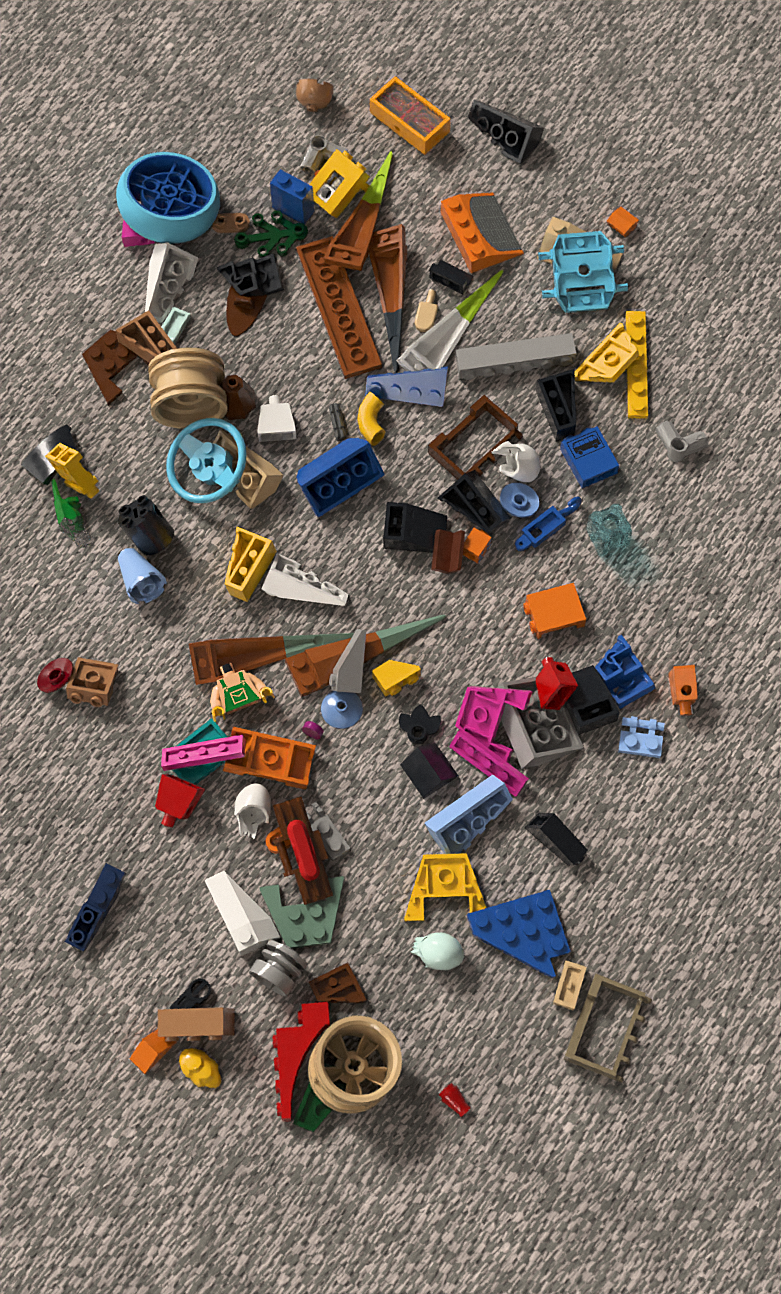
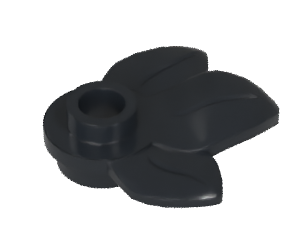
M420 704L412 711L411 715L401 713L399 725L407 733L410 742L422 744L427 740L428 735L438 731L441 725V716L429 717L424 706ZM419 731L422 735L421 737H415L414 733Z

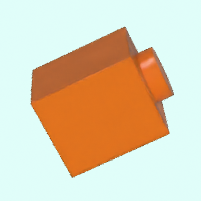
M473 528L464 541L463 555L479 564L491 546L492 537L482 529Z

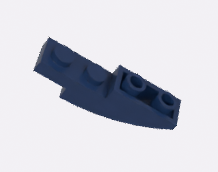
M108 863L105 864L87 902L83 903L65 940L66 943L85 952L119 894L118 890L127 874L126 872Z

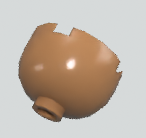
M301 79L297 82L296 86L297 100L302 106L307 107V111L318 112V109H323L330 103L334 89L332 84L324 81L322 85L317 83L318 80Z

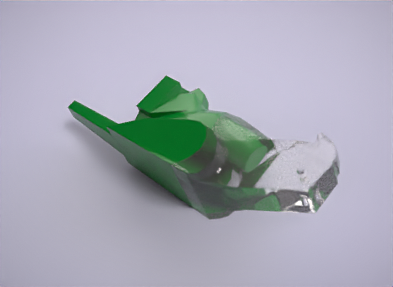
M52 479L54 506L60 531L66 533L79 548L89 547L94 542V536L91 537L84 527V519L79 511L81 503H79L78 496L62 499L56 480Z

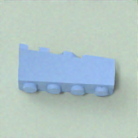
M491 775L424 824L444 854H460L463 849L466 851L469 848L470 842L478 833L481 835L486 829V824L491 819L494 820L513 798L505 783Z

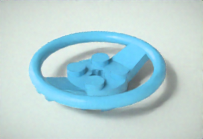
M218 418L200 419L185 427L174 439L167 456V477L173 490L183 499L193 503L213 502L232 492L236 484L240 482L239 480L246 465L247 453L242 435L231 423ZM206 426H218L227 430L234 437L238 447V463L235 472L232 468L233 457L229 451L215 443H203L190 434ZM180 447L189 457V466L192 468V472L197 479L209 486L219 484L222 488L208 495H194L184 490L178 483L174 470L178 448Z

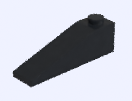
M473 100L468 118L481 132H487L492 137L490 141L494 145L498 144L503 149L501 153L505 157L520 164L538 147L544 131L543 127L478 100Z

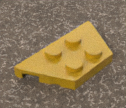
M619 323L575 370V381L614 383L639 356L638 350L632 343L622 323Z

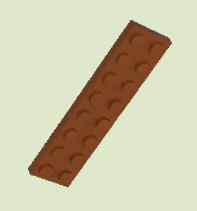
M333 236L297 246L296 251L344 379H348L382 368V363L345 267L324 262L329 244L333 240Z

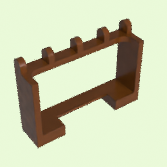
M485 395L470 407V415L447 435L441 433L428 444V454L457 480L465 473L441 451L485 411H488L510 432L467 472L475 470L480 477L483 475V472L479 468L488 459L493 464L497 462V459L493 456L494 454H492L493 450L514 436L519 440L523 438V434L518 431V424Z

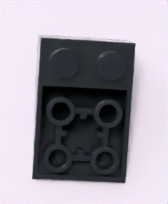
M387 502L383 549L433 553L435 532L439 529L446 531L447 515L408 503Z
M592 665L572 672L578 687L565 702V706L578 735L616 722L619 717V710L595 667Z

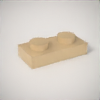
M565 961L553 1004L570 1010L575 1009L587 967Z

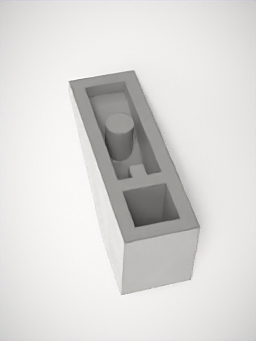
M356 629L333 669V674L329 678V685L332 686L331 690L361 693L366 630Z

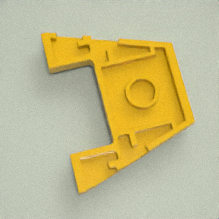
M467 853L423 855L405 914V921H424V898L468 896L469 913L486 908Z

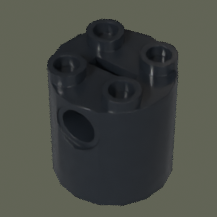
M146 495L140 496L129 505H123L119 509L118 524L142 554L154 555L171 543L174 537L173 527Z

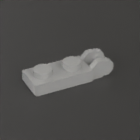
M314 802L312 808L320 818L314 822L309 812L306 811L312 831L320 829L325 850L331 860L335 861L351 849L327 814H324L318 803Z

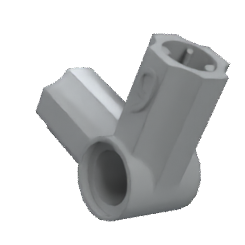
M316 135L311 139L310 147L300 169L304 173L314 175L322 160H328L336 149L342 153L344 150L348 152V149L328 142L322 135Z
M668 420L656 427V432L668 451L667 456L673 462H681L685 456L708 447L707 436L704 432L698 431L681 437L672 421L669 422Z

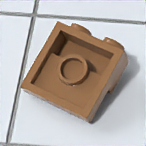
M78 657L73 674L66 687L67 699L76 704L83 701L91 703L94 707L108 706L113 693V684L119 670L118 664Z

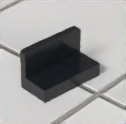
M440 260L437 265L433 263L429 268L430 279L462 295L473 280V275L443 260Z

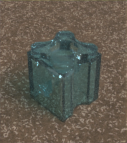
M612 504L611 507L594 511L588 516L586 531L599 557L608 554V551L613 547L622 549L629 546L632 529L622 511L621 505ZM614 522L617 528L607 529L604 526Z

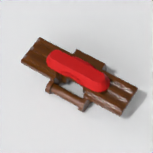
M302 796L273 805L282 837L272 841L277 846L285 871L283 873L284 877L295 875L304 905L333 896L322 860L329 857L321 838L320 829L312 831ZM286 840L291 842L299 867L294 870L284 843Z

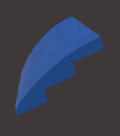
M619 635L612 649H608L605 657L599 661L595 669L610 691L615 703L621 709L656 688L653 681L644 671L643 665L632 652L631 646L622 635ZM619 687L617 692L615 693L613 689Z

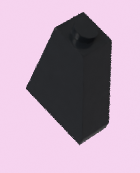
M538 813L525 827L529 833L566 865H578L584 860V855L588 849L554 813Z

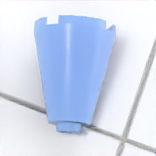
M127 548L122 550L118 556V562L127 595L131 602L139 604V601H145V603H148L158 598L164 591V583H167L164 575L135 549Z

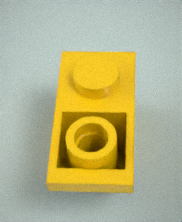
M388 660L372 670V677L385 697L389 694L391 696L396 695L402 690L401 687L406 684L412 685L416 683L421 676L419 666Z

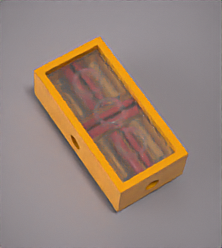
M396 76L369 99L370 113L424 155L450 132L451 118Z

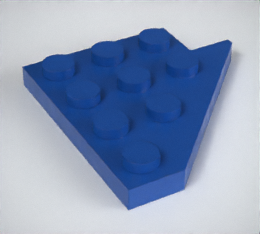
M550 889L467 914L474 937L551 978L556 975L550 959L570 953Z

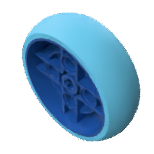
M156 152L136 159L121 175L116 190L117 205L124 221L139 235L160 243L177 244L196 239L211 227L220 208L219 189L211 173L198 161L178 153Z

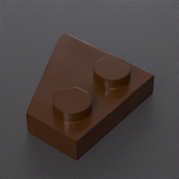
M348 962L308 982L318 1003L367 1002Z

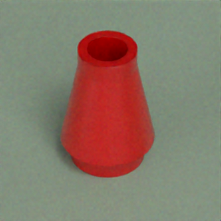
M452 1082L438 1094L442 1098L440 1101L455 1111L460 1117L471 1109L458 1086H454Z

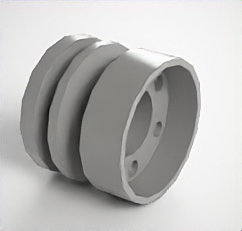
M269 940L267 947L270 950L263 949L262 954L268 961L265 962L257 959L249 973L269 989L274 984L275 986L272 991L283 997H288L295 986V983L289 976L300 978L302 973L298 969L305 970L308 964L290 947L274 940Z

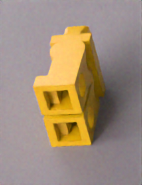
M59 443L45 456L63 479H66L64 481L66 486L80 494H86L90 499L99 492L95 485L98 479L81 465L79 461L83 457L78 451Z

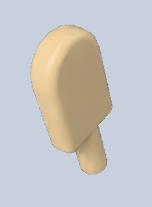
M432 289L428 291L426 302L421 301L418 306L415 327L420 332H427L435 323L438 305L433 304L436 291Z

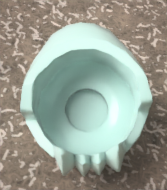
M443 932L416 937V942L413 943L415 946L412 947L414 950L411 951L412 954L420 956L426 964V968L435 970H451L459 966L464 959V949L460 942L452 935Z

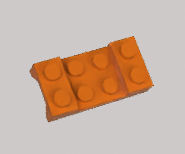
M232 728L230 737L243 735L246 739L245 757L225 760L224 772L242 776L244 774L284 782L286 786L306 790L316 745L242 728Z

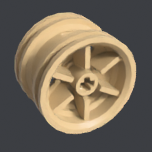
M179 348L163 352L151 360L148 372L149 383L155 389L150 397L151 415L154 420L164 426L184 429L200 419H222L227 413V396L220 387V384L225 379L224 362L219 355L200 348Z

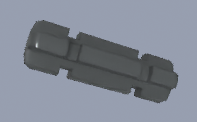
M337 403L329 405V412L335 438L337 441L345 440L346 433L340 406Z

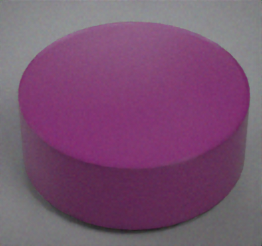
M312 721L305 722L302 727L305 735L319 740L324 733L322 727Z

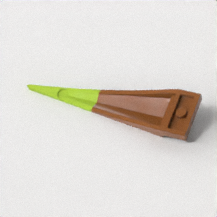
M392 151L389 152L371 185L348 220L330 242L324 257L326 264L362 271L365 260L369 255L393 157Z

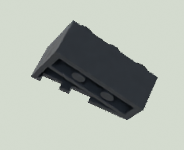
M475 470L465 473L437 497L440 501H444L453 507L452 509L466 516L469 521L488 534L500 528L511 518Z

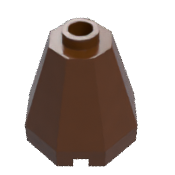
M228 375L222 381L220 387L227 396V413L225 418L228 420L246 419L249 413L256 408L254 389L237 375Z

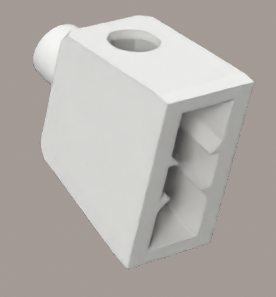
M278 395L270 396L269 404L261 405L258 423L259 442L297 439L290 405L288 403H281V397Z

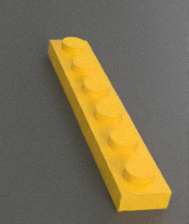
M626 311V332L639 353V356L627 368L628 418L648 419L645 311Z

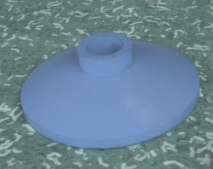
M511 483L502 489L500 503L509 514L525 518L532 516L537 511L539 497L528 485Z
M332 691L326 695L321 704V713L324 720L330 726L339 729L348 728L356 724L361 718L363 711L360 698L357 694L351 692ZM344 704L345 708L339 709L338 705Z

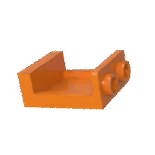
M574 583L526 595L523 608L525 614L530 615V630L532 634L536 633L537 639L542 638L544 633L574 625L577 628L585 626L586 617Z

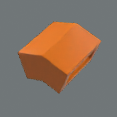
M620 206L606 221L608 225L626 238L636 228L639 219Z

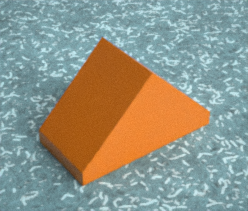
M157 1029L141 1040L129 1059L146 1074L177 1042L165 1041V1037H158Z

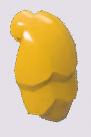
M188 1048L181 1052L179 1056L180 1068L183 1074L191 1079L196 1086H206L209 1088L220 1086L221 1076L218 1064L207 1053L195 1048Z

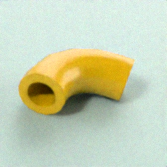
M369 392L359 407L357 421L360 433L372 446H375L385 436V430L377 422L378 413L384 406V403L373 393Z

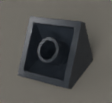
M436 743L418 746L400 764L423 799L459 777Z

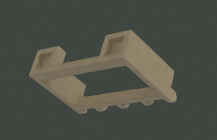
M595 973L563 1060L622 1083L624 1078L616 1075L620 1061L627 1064L630 1063L631 1059L623 1056L628 1040L637 1043L638 1038L630 1035L635 1020L644 1023L646 1018L638 1015L642 1002L651 1004L652 999L646 997V993ZM601 985L638 1000L613 1070L575 1055Z

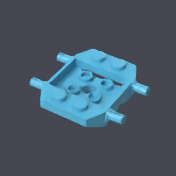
M601 231L558 235L553 248L549 252H538L539 260H552L555 285L553 290H542V299L556 298L565 313L608 309L615 293L628 291L627 283L616 284L612 263V255L624 253V245L612 246L611 242ZM582 265L587 266L589 273L582 275L579 273L578 268ZM596 286H604L605 288L566 292V289Z

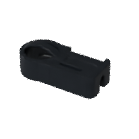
M201 978L192 981L189 987L170 1006V1009H194L197 1004L201 1005L211 995L212 990L208 981ZM202 982V983L195 989V991L192 993L193 987H194L196 984ZM207 985L208 993L202 998H197V994Z

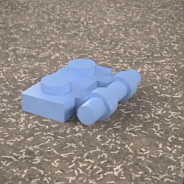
M631 716V718L622 717L621 725L630 726L629 731L621 730L618 752L660 758L663 736L655 735V730L664 731L665 723L657 722L656 719L648 721ZM636 727L648 729V734L637 733Z

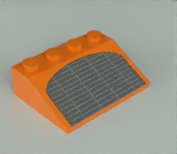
M493 193L458 194L441 201V215L470 273L524 254Z

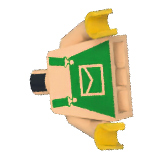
M232 663L221 666L220 669L224 678L217 680V685L212 689L210 700L213 721L216 722L217 716H223V720H225L226 715L259 703L261 698L264 703H267V696L275 698L272 689L267 687L262 680L252 673H246L244 670L235 673Z

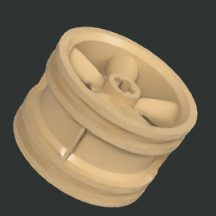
M350 1016L340 1019L324 1032L310 1055L308 1063L310 1085L319 1100L335 1111L348 1114L367 1111L377 1105L398 1080L402 1067L401 1049L394 1034L384 1024L373 1018ZM342 1036H357L361 1038L356 1052H347ZM325 1048L338 1058L336 1067H324ZM377 1049L383 1059L384 1067H369L366 1058ZM351 1063L352 1066L356 1065L357 1069L355 1071L348 1068ZM366 1078L381 1088L373 1093L363 1095L359 1083L363 1082ZM338 1079L346 1083L345 1092L333 1083Z

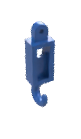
M579 496L574 497L567 503V508L559 511L552 506L522 529V536L515 542L516 550L524 551L531 545L536 548L566 525L564 517L576 511L581 505L582 499ZM535 528L540 529L542 532L537 538H534L530 533Z

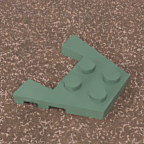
M343 876L328 878L333 896L326 898V901L313 902L307 905L298 904L282 907L279 885L259 887L260 893L286 946L295 949L331 944L344 883Z

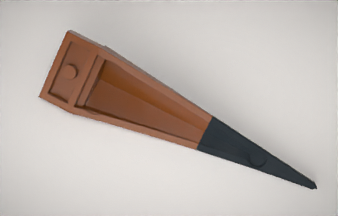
M402 224L374 232L369 251L384 314L393 369L396 373L399 372L397 359L400 357L407 260L405 227Z

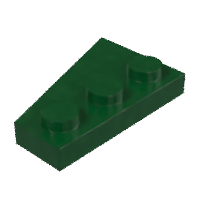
M324 1062V1067H335ZM340 1079L333 1083L335 1086H337L339 1089L345 1092L347 1086L346 1083L342 1082ZM310 1082L293 1125L314 1133L333 1109L319 1100Z

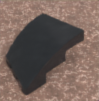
M274 254L257 260L252 257L236 264L231 261L216 267L241 296H264L284 290L277 258Z
M66 424L52 432L31 451L21 464L47 486L57 471L45 456L59 443L77 451L76 442L70 432L72 428Z

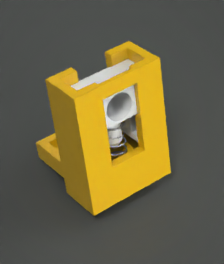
M338 149L335 150L309 184L313 186L314 201L335 218L340 216L360 189L366 192L370 186L367 183L370 176L365 172L367 168L360 162L355 164L351 161L354 158L345 150L342 153ZM331 191L330 197L326 198V194Z

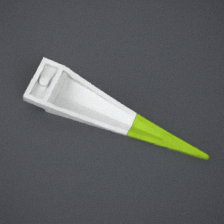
M503 270L495 274L407 348L397 359V362L405 371L440 369L444 366L471 320L503 274Z

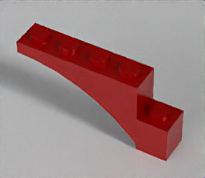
M328 1002L301 1004L302 1011H298V1023L303 1024V1026L276 1028V1035H272L273 1049L277 1048L278 1057H274V1069L279 1071V1080H275L276 1094L280 1093L281 1102H277V1116H282L283 1122L292 1121L294 1087L302 1063L320 1034L330 1027Z

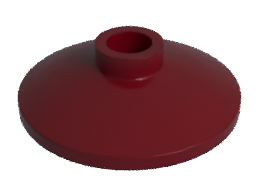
M58 658L48 663L38 676V688L44 693L55 692L62 688L73 674V663L67 658Z

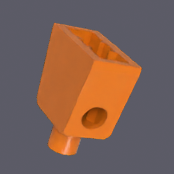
M695 665L674 666L668 673L673 705H679L680 716L692 715V704L698 699ZM681 691H685L687 696L683 695Z

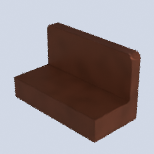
M441 529L436 530L431 570L446 574L461 570L465 531L460 530L453 533Z

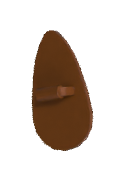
M231 285L227 298L226 320L232 336L241 335L252 325L263 308L267 295L241 296Z

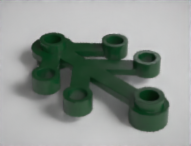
M273 211L271 213L272 222L286 228V230H279L266 222L262 214L256 213L252 216L253 225L261 227L267 232L252 235L240 232L234 237V243L237 248L245 249L250 243L269 240L265 246H260L257 250L258 257L262 258L268 256L282 238L289 237L285 243H280L276 247L279 256H286L288 250L296 241H301L307 237L308 228L303 223L293 224L283 218L280 211Z

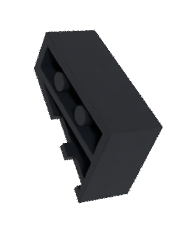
M575 369L537 380L536 393L555 441L563 440L570 435L575 436Z

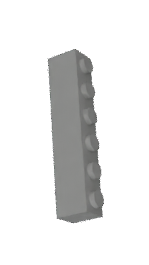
M569 333L456 349L455 360L459 379L471 380L477 376L492 377L498 373L507 375L519 370L528 372L540 367L549 369L554 365L569 366L575 363L576 349L573 335Z

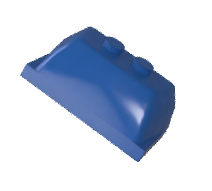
M348 438L299 469L296 478L314 514L319 518L385 474L368 441L360 438Z

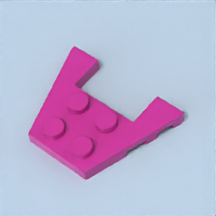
M469 686L467 687L455 726L459 730H465L509 763L513 749L494 741L506 703L521 710H526L532 691Z

